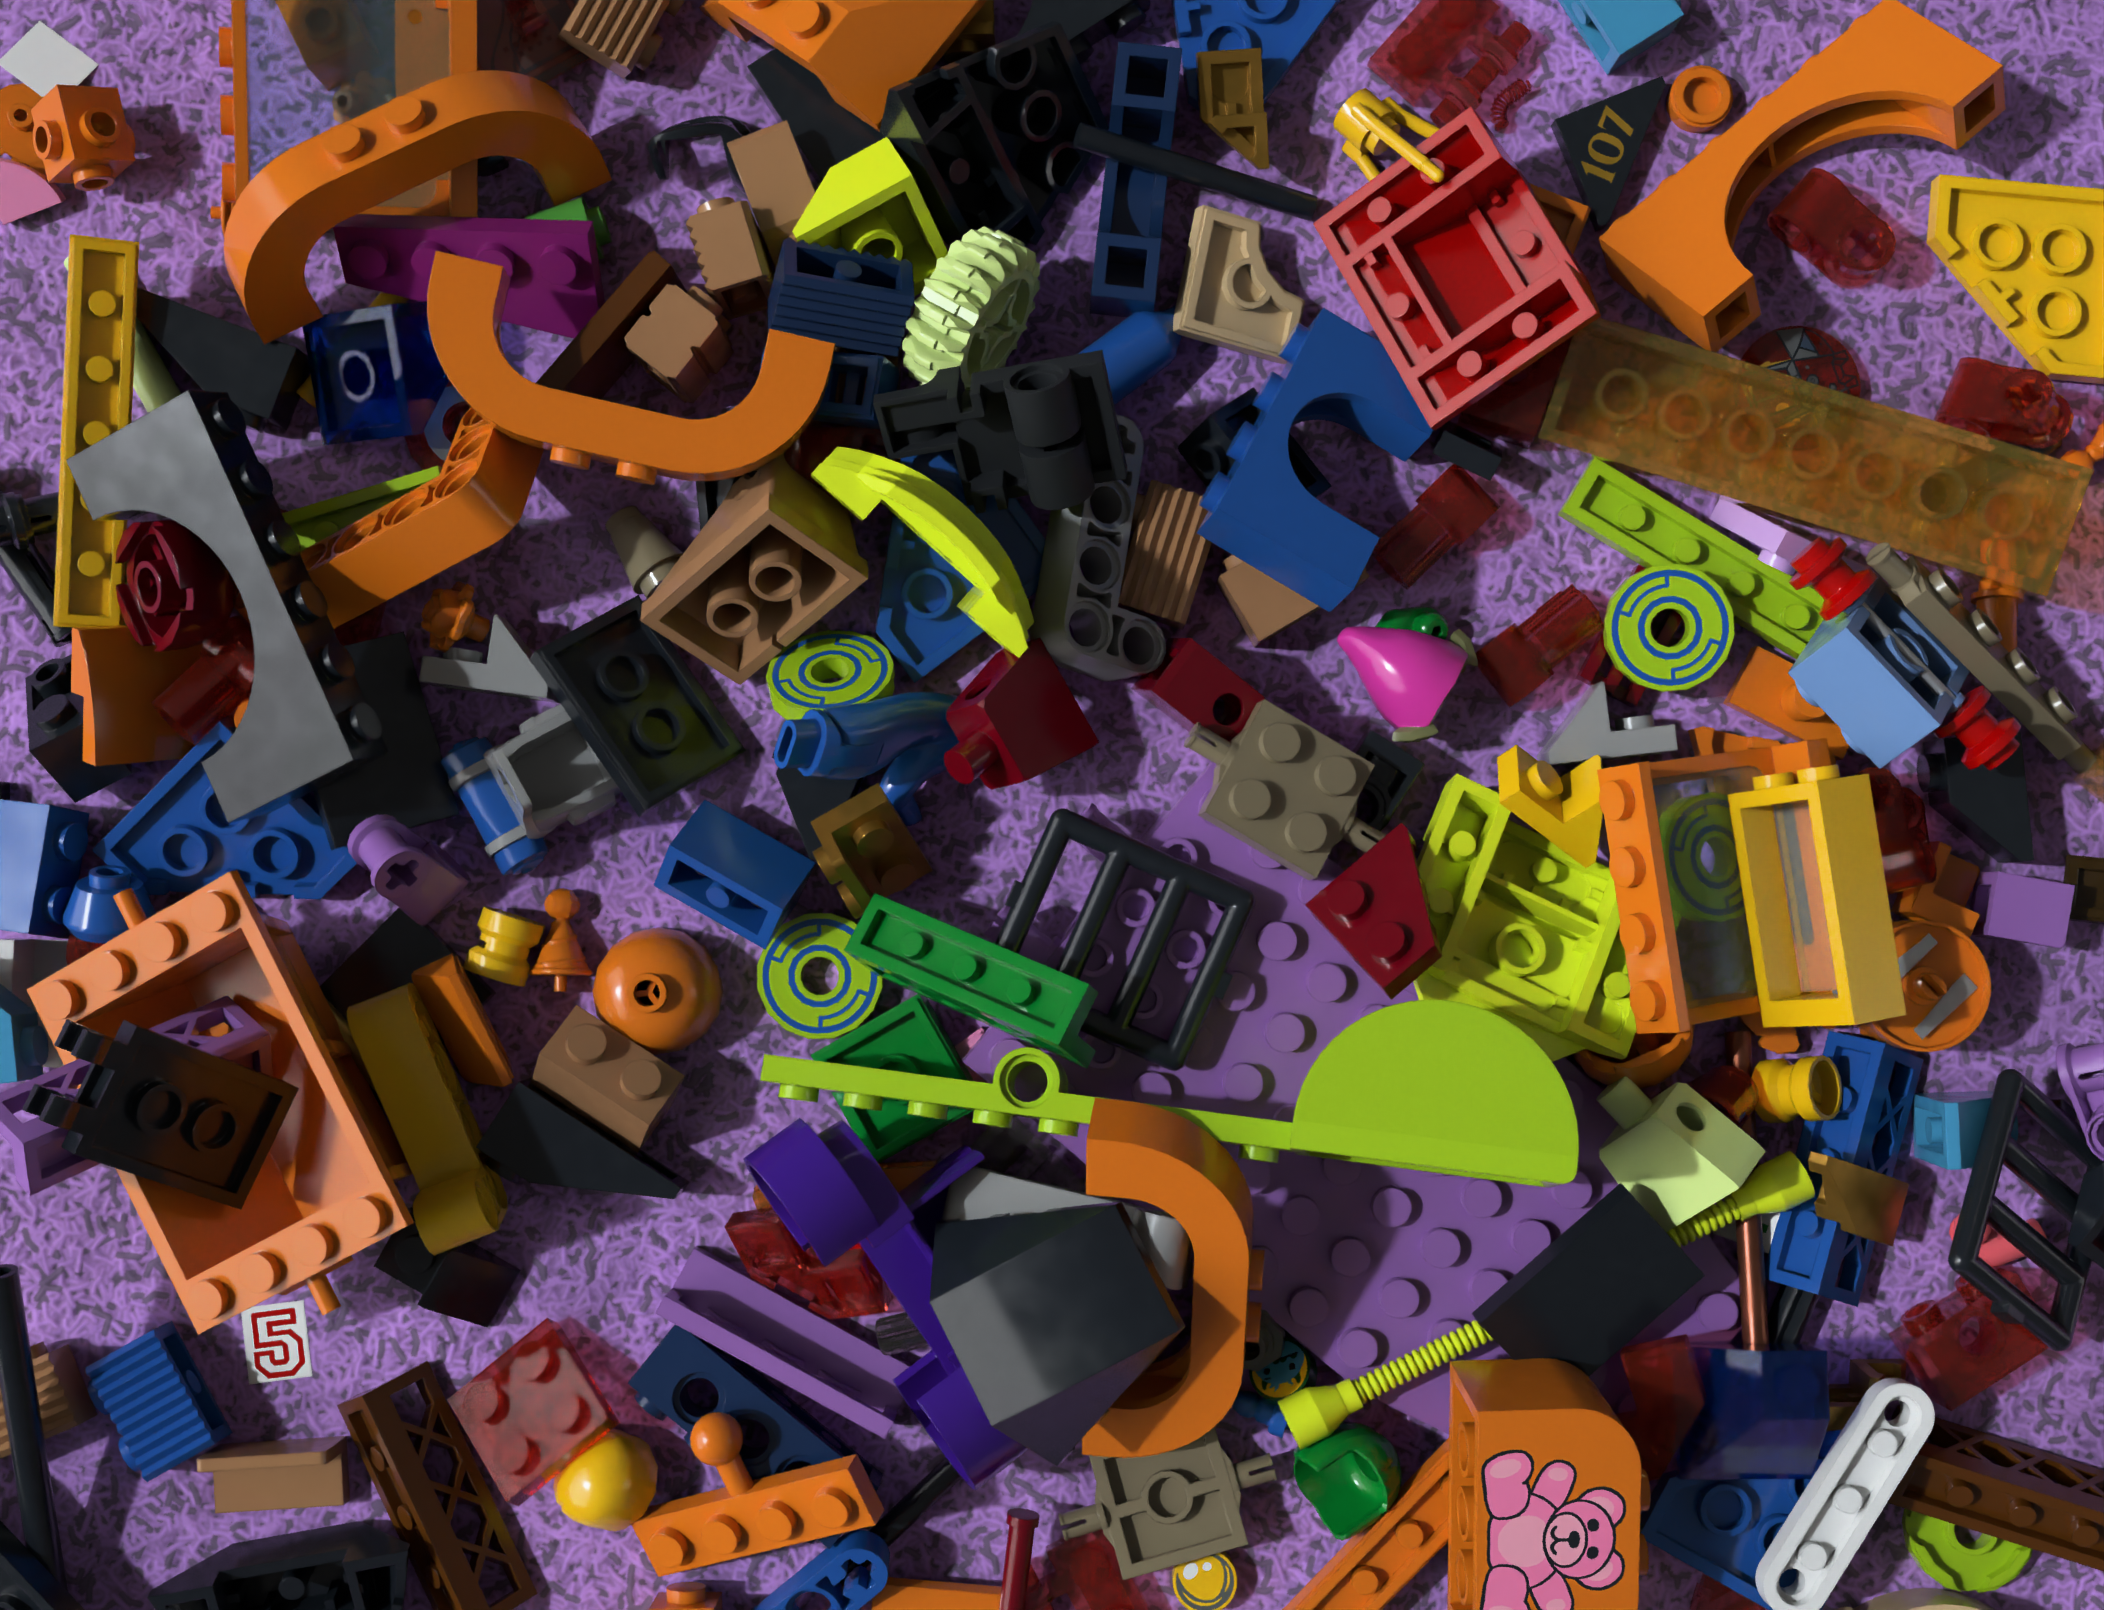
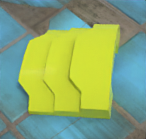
M837 446L811 473V477L859 520H864L879 502L887 507L974 585L957 604V607L998 644L1019 658L1027 650L1026 640L1029 638L1027 630L1034 623V619L1019 576L1012 561L998 540L983 522L961 501L914 469L891 459L857 449Z
M1455 774L1443 788L1423 837L1425 842L1417 860L1420 877L1425 883L1430 902V919L1436 928L1442 957L1413 981L1418 999L1455 1001L1492 1012L1517 1026L1532 1038L1552 1062L1585 1049L1621 1060L1626 1058L1637 1029L1635 1016L1630 1006V983L1625 950L1619 935L1620 918L1615 885L1609 867L1596 861L1591 866L1585 868L1544 836L1508 820L1511 811L1500 804L1499 793L1462 775ZM1672 912L1675 926L1678 915Z

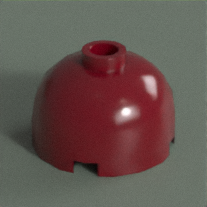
M174 520L134 522L123 532L116 550L115 564L127 563L128 583L117 584L116 592L124 622L135 641L143 647L155 645L157 647L154 651L158 652L186 649L203 644L226 626L235 606L239 590L223 562L199 536Z

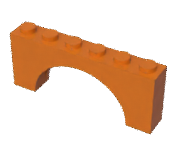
M1882 0L1867 14H1863L1855 19L1848 30L1823 51L1810 57L1799 71L1774 92L1762 97L1750 112L1725 133L1714 137L1701 153L1676 174L1665 178L1657 189L1633 210L1612 223L1609 229L1599 237L1609 276L1700 347L1716 353L1761 315L1754 275L1742 265L1733 252L1740 224L1760 193L1777 176L1803 158L1823 148L1853 138L1878 134L1917 135L1939 141L1958 150L2006 110L2003 65L1899 1Z

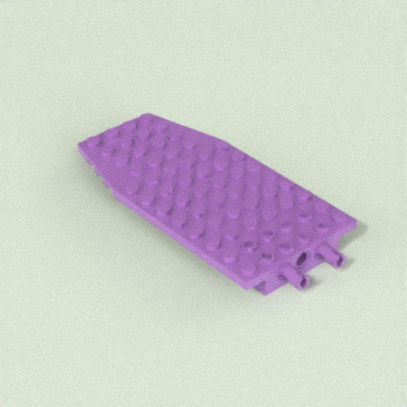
M1210 762L1170 811L1164 810L1143 837L1136 838L1138 841L1251 890L1256 898L1253 912L1226 973L1233 975L1223 1000L1217 997L1214 998L1185 1066L1180 1070L1171 1071L1079 1031L1078 1036L1096 1050L1086 1069L992 1026L986 1030L965 1055L963 1062L985 1081L993 1083L995 1069L1006 1054L1018 1048H1036L1052 1056L1062 1065L1068 1079L1067 1093L1293 1123L1296 1102L1302 1084L1320 1053L1337 1035L1360 1018L1374 1011L1394 1004L1419 999L1412 982L1391 1000L1306 907L1305 904L1344 872L1331 859L1327 857L1317 878L1307 880L1198 816L1213 785L1216 764ZM1093 803L1081 814L1088 819L1125 834L1116 824L1101 813ZM1078 843L1100 862H1103L1105 854ZM1129 866L1080 977L1081 981L1090 984L1099 992L1092 1008L1108 1014L1165 884L1164 880L1132 866ZM1189 892L1132 1022L1133 1026L1168 1040L1225 907ZM1005 905L997 915L1005 921L1010 907ZM1080 912L1059 937L1055 936L1052 939L1047 937L1032 923L1019 954L1056 969ZM992 920L984 930L983 935L996 942L1002 926L995 920ZM1566 1058L1552 1062L1561 1075L1571 1097L1579 1135V1157L1575 1178L1569 1183L1552 1188L1310 1157L1286 1151H1279L1278 1163L1261 1162L1238 1158L1239 1145L1220 1143L1238 1164L1251 1193L1254 1218L1252 1249L1265 1250L1262 1291L1250 1290L1249 1300L1251 1302H1261L1262 1310H1266L1276 1323L1344 1379L1350 1378L1351 1381L1352 1379L1359 1380L1361 1375L1366 1377V1373L1369 1371L1374 1373V1369L1377 1367L1381 1370L1383 1364L1389 1366V1361L1391 1360L1397 1362L1396 1358H1404L1405 1353L1411 1355V1351L1414 1349L1419 1351V1347L1422 1345L1426 1348V1343L1428 1342L1434 1344V1339L1439 1338L1441 1340V1336L1444 1334L1449 1336L1450 1331L1456 1333L1458 1327L1464 1329V1324L1468 1323L1471 1326V1321L1476 1320L1472 1312L1618 1185L1599 1157V1148L1618 1126L1614 1118L1596 1100L1603 1089ZM1030 1065L1023 1068L1015 1080L1016 1093L1024 1102L1037 1100L1044 1094L1047 1088V1075L1040 1065ZM1031 1118L1039 1125V1119ZM1079 1124L1078 1137L1050 1134L1086 1164L1088 1125ZM1128 1199L1134 1205L1166 1212L1147 1202ZM1704 1233L1702 1238L1698 1239L1696 1237L1694 1242L1688 1240V1245H1681V1249L1705 1276L1589 1376L1634 1440L1638 1452L1643 1449L1742 1328L1739 1276L1711 1237ZM1488 1339L1487 1344L1482 1345L1479 1343V1348L1472 1347L1471 1352L1464 1350V1355L1460 1356L1457 1354V1358L1454 1360L1449 1358L1450 1361L1512 1359L1495 1340L1489 1341ZM1442 1361V1366L1440 1367L1434 1365L1435 1369L1432 1371L1427 1369L1426 1374L1420 1372L1418 1378L1412 1376V1380L1409 1382L1404 1380L1405 1383L1403 1385L1397 1383V1388L1392 1389L1389 1387V1392L1385 1393L1382 1391L1381 1396L1375 1394L1374 1399L1449 1434L1450 1361L1448 1363Z

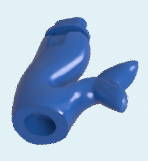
M908 692L865 703L828 707L823 709V711L811 709L804 714L802 719L786 720L783 723L774 749L775 763L780 769L798 768L802 775L807 777L851 780L870 775L892 762L885 772L880 786L906 826L915 825L922 820L921 811L914 797L915 792L925 781L948 771L944 764V755L949 749L959 743L946 720L947 709L958 696L934 692Z

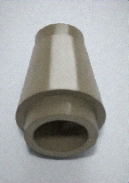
M628 506L613 514L606 522L605 528L611 535V540L636 594H644L648 599L683 555V552L643 515L636 506Z

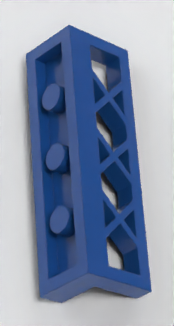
M1829 1031L1823 1055L1833 1061L1839 1072L1842 1084V1103L1834 1119L1828 1121H1804L1795 1155L1801 1161L1812 1181L1815 1197L1786 1212L1780 1213L1765 1265V1279L1858 1307L1875 1241L1841 1230L1839 1222L1816 1216L1814 1202L1819 1196L1823 1181L1822 1174L1809 1171L1808 1158L1810 1151L1893 1177L1923 1059L1884 1042ZM1895 1064L1897 1065V1068L1895 1071L1891 1090L1889 1092L1888 1085ZM1877 1133L1878 1139L1876 1142L1874 1153L1872 1154L1871 1149L1875 1138V1134ZM1844 1258L1845 1262L1843 1265L1838 1287H1835L1840 1264L1842 1259Z

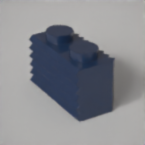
M789 237L783 240L768 298V333L770 328L834 343L835 347L844 348L849 353L898 357L899 347H901L902 337H904L906 321H908L911 307L914 305L912 263L906 258L899 261L894 256L888 259L881 254L873 256L868 251L860 254L855 249L848 252L843 247L835 250L829 244L824 247L820 246L817 242L809 245L804 240L795 242Z

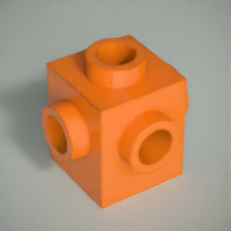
M57 84L31 109L34 122L33 146L37 156L43 159L48 183H74L75 188L82 191L104 189L113 185L114 179L135 161V136L132 128L126 124L118 88Z

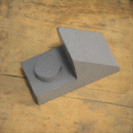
M495 614L493 617L487 664L482 663V652L452 647L443 654V658L423 656L419 681L435 687L559 703L554 693L531 662L532 651L512 624L498 614Z
M1601 681L1587 689L1538 753L1537 761H1545L1553 767L1583 763L1598 754L1601 756V761L1668 753L1678 750L1675 724L1655 726L1653 715L1616 719V731L1611 732L1605 684Z

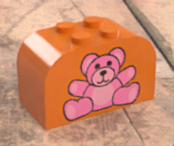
M1558 1359L1450 1361L1447 1610H1638L1639 1576L1647 1575L1649 1570V1552L1645 1536L1640 1533L1641 1511H1648L1650 1507V1484L1646 1471L1641 1469L1640 1455L1634 1440L1594 1382L1576 1366Z

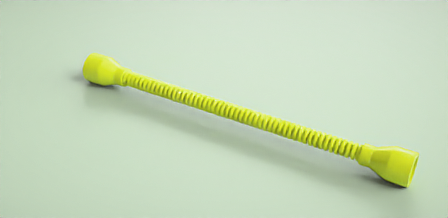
M1787 1151L1760 1164L1738 1190L1666 1233L1681 1248V1245H1688V1240L1694 1242L1696 1237L1698 1239L1702 1238L1703 1233L1709 1235L1711 1230L1717 1231L1718 1226L1723 1228L1726 1223L1731 1224L1733 1219L1745 1221L1757 1214L1786 1212L1814 1198L1815 1190L1801 1161L1794 1153ZM1476 1320L1471 1321V1326L1468 1323L1464 1324V1329L1458 1327L1456 1333L1450 1331L1449 1336L1444 1334L1441 1336V1340L1439 1338L1434 1339V1344L1428 1342L1426 1343V1348L1422 1345L1419 1347V1351L1416 1349L1412 1350L1411 1355L1405 1353L1404 1358L1397 1357V1362L1391 1360L1389 1361V1366L1383 1364L1381 1370L1377 1367L1374 1369V1373L1369 1371L1366 1373V1377L1364 1375L1359 1376V1380L1352 1379L1351 1381L1350 1378H1347L1335 1385L1306 1387L1277 1401L1298 1447L1302 1450L1330 1436L1350 1414L1364 1408L1363 1404L1367 1403V1398L1373 1400L1375 1394L1381 1396L1382 1391L1385 1393L1390 1391L1389 1387L1395 1389L1397 1388V1383L1403 1385L1405 1383L1404 1380L1409 1382L1412 1380V1376L1418 1378L1420 1372L1426 1374L1427 1369L1431 1371L1435 1369L1434 1365L1440 1367L1442 1366V1361L1448 1363L1450 1361L1449 1358L1454 1360L1457 1358V1354L1460 1356L1464 1355V1350L1471 1352L1472 1347L1479 1348V1343L1485 1345L1487 1344V1339L1489 1341L1494 1339Z

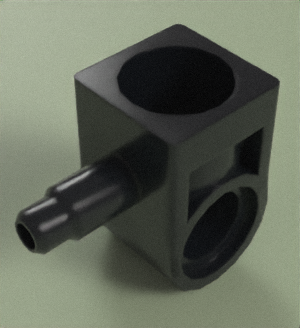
M1369 730L1363 734L1352 752L1375 765L1361 792L1370 799L1372 804V814L1366 823L1381 832L1389 823L1425 764L1373 730Z

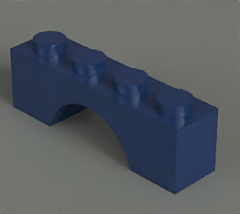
M1118 41L1109 131L1171 150L1182 48ZM1106 158L1091 286L1090 314L1128 318L1134 312L1154 311L1168 177Z

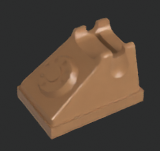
M784 453L772 462L759 468L752 478L744 474L731 486L726 498L654 593L642 603L640 621L735 683L741 685L780 653L782 645L787 647L868 580V561L858 554L849 510L834 497H830L794 471L785 460Z

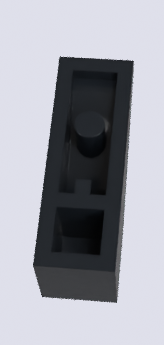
M137 287L136 317L203 391L228 392L231 401L242 412L246 428L263 433L266 423L284 430L288 429L300 399V395L296 391L308 378L314 363L313 359L298 348L278 340H273L264 345L257 332Z
M532 1078L517 1083L476 1146L477 1149L490 1156L486 1165L496 1174L513 1183H519L523 1178L529 1183L667 1199L678 1197L689 1184L688 1180L641 1149L638 1153L531 1084Z

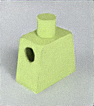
M1624 1076L1608 1085L1596 1099L1618 1123V1126L1599 1148L1601 1161L1618 1184L1622 1183L1665 1232L1670 1231L1738 1190L1766 1152L1759 1143L1686 1083L1676 1082L1650 1100L1632 1080Z

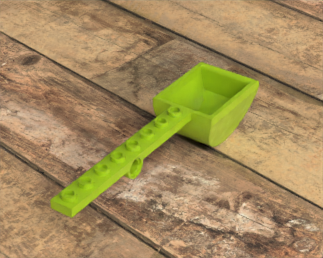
M1415 1000L1394 1004L1374 1011L1345 1028L1327 1045L1310 1068L1296 1102L1293 1123L1148 1104L1168 1110L1190 1120L1208 1132L1219 1143L1239 1145L1238 1158L1278 1163L1279 1151H1286L1310 1157L1546 1188L1569 1183L1577 1174L1579 1157L1577 1119L1567 1087L1555 1065L1532 1038L1509 1021L1485 1009L1449 1000ZM1030 1047L1018 1048L1006 1054L995 1069L993 1083L764 1054L760 1081L780 1085L778 1094L780 1098L817 1103L819 1090L844 1093L842 1106L882 1111L883 1099L909 1102L908 1115L947 1120L948 1107L974 1110L972 1123L1012 1128L1013 1116L1039 1119L1038 1132L1078 1137L1079 1124L1089 1126L1094 1100L1099 1098L1067 1093L1068 1079L1062 1065L1047 1053ZM1030 1065H1040L1047 1075V1088L1044 1094L1037 1100L1024 1102L1019 1098L1015 1090L1016 1077L1023 1068Z

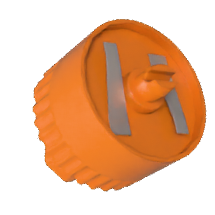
M1892 921L1906 1015L1852 1026L1859 1028L1860 1033L1864 1036H1869L1871 1040L1884 1042L1900 1049L1933 1052L1959 1044L1976 1030L1989 1006L1991 978L1984 956L1968 936L1947 924L1935 921Z

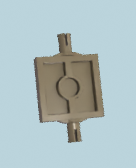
M1266 699L1256 703L1243 730L1230 741L1197 722L1188 735L1190 736L1184 742V747L1195 751L1216 764L1212 788L1198 816L1307 880L1318 877L1330 851L1342 839L1366 853L1387 835L1355 817L1358 797L1375 765Z
M1214 1427L1190 1444L1158 1455L1132 1458L1089 1455L1096 1480L1095 1504L1065 1513H1058L1061 1526L1083 1519L1086 1520L1085 1523L1064 1528L1062 1532L1065 1541L1103 1530L1104 1535L1115 1549L1122 1578L1127 1580L1248 1545L1239 1512L1240 1490L1273 1480L1277 1481L1274 1468L1249 1474L1250 1471L1273 1465L1270 1453L1232 1464V1461L1220 1446Z

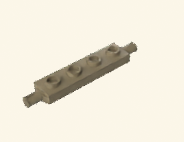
M1886 542L1880 543L1870 550L1866 557L1867 564L1888 583V588L1895 595H1899L1904 606L2059 761L2064 759L2073 768L2072 770L2078 774L2085 773L2094 767L2098 757L2078 737L2077 731L2073 728L2071 721L2076 719L2078 714L2066 695L2056 686L2046 690L2038 682L2041 679L2038 670L2021 649L2016 647L2008 652L1999 643L2002 640V636L1992 620L1980 608L1970 613L1960 603L1964 600L1960 590L1942 569L1939 568L1931 574L1914 555L1904 561L1891 548V545Z

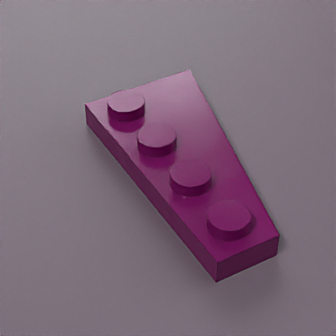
M357 214L333 227L344 279L347 284L427 303L428 286L435 251H440L504 267L511 280L502 316L503 322L574 339L605 303L593 221Z

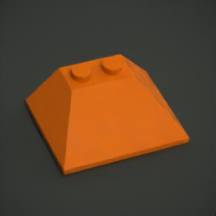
M704 0L699 9L711 20L747 43L755 34L817 75L837 104L880 132L889 89L930 72L987 0Z

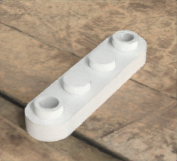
M1885 1378L1870 1386L1758 1564L1755 1576L1756 1587L1761 1598L1773 1610H1819L1824 1605L1933 1429L1935 1421L1933 1404L1928 1395L1917 1386L1903 1379ZM1898 1400L1900 1403L1899 1415L1893 1420L1886 1421L1884 1416L1886 1406L1890 1402ZM1788 1569H1796L1794 1583L1789 1587H1780L1779 1579L1781 1574Z

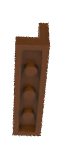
M428 1361L337 1405L400 1540L410 1544V1562L433 1610H512L538 1594ZM414 1382L426 1404L420 1427L402 1421L390 1395ZM434 1425H436L439 1434L433 1432ZM410 1437L416 1438L414 1446L410 1440ZM429 1443L447 1449L454 1463L448 1485L429 1480L423 1467V1461ZM462 1482L467 1492L460 1490ZM437 1495L444 1497L442 1505ZM456 1502L474 1507L481 1520L475 1544L457 1539L450 1523ZM490 1542H491V1544H492L494 1550L488 1549V1546H489V1543H490ZM465 1554L471 1555L470 1562H468ZM484 1560L502 1565L513 1588V1591L488 1605L478 1584Z
M1897 1405L1891 1420L1899 1415L1900 1405ZM1935 1417L1933 1429L1927 1439H1930L1936 1445L1927 1442L1923 1444L1887 1503L2104 1571V1470ZM1985 1457L1994 1460L1997 1464L1991 1463ZM2048 1477L2053 1478V1479L2056 1480L2059 1484L2054 1483V1482H2053L2052 1480H2050Z

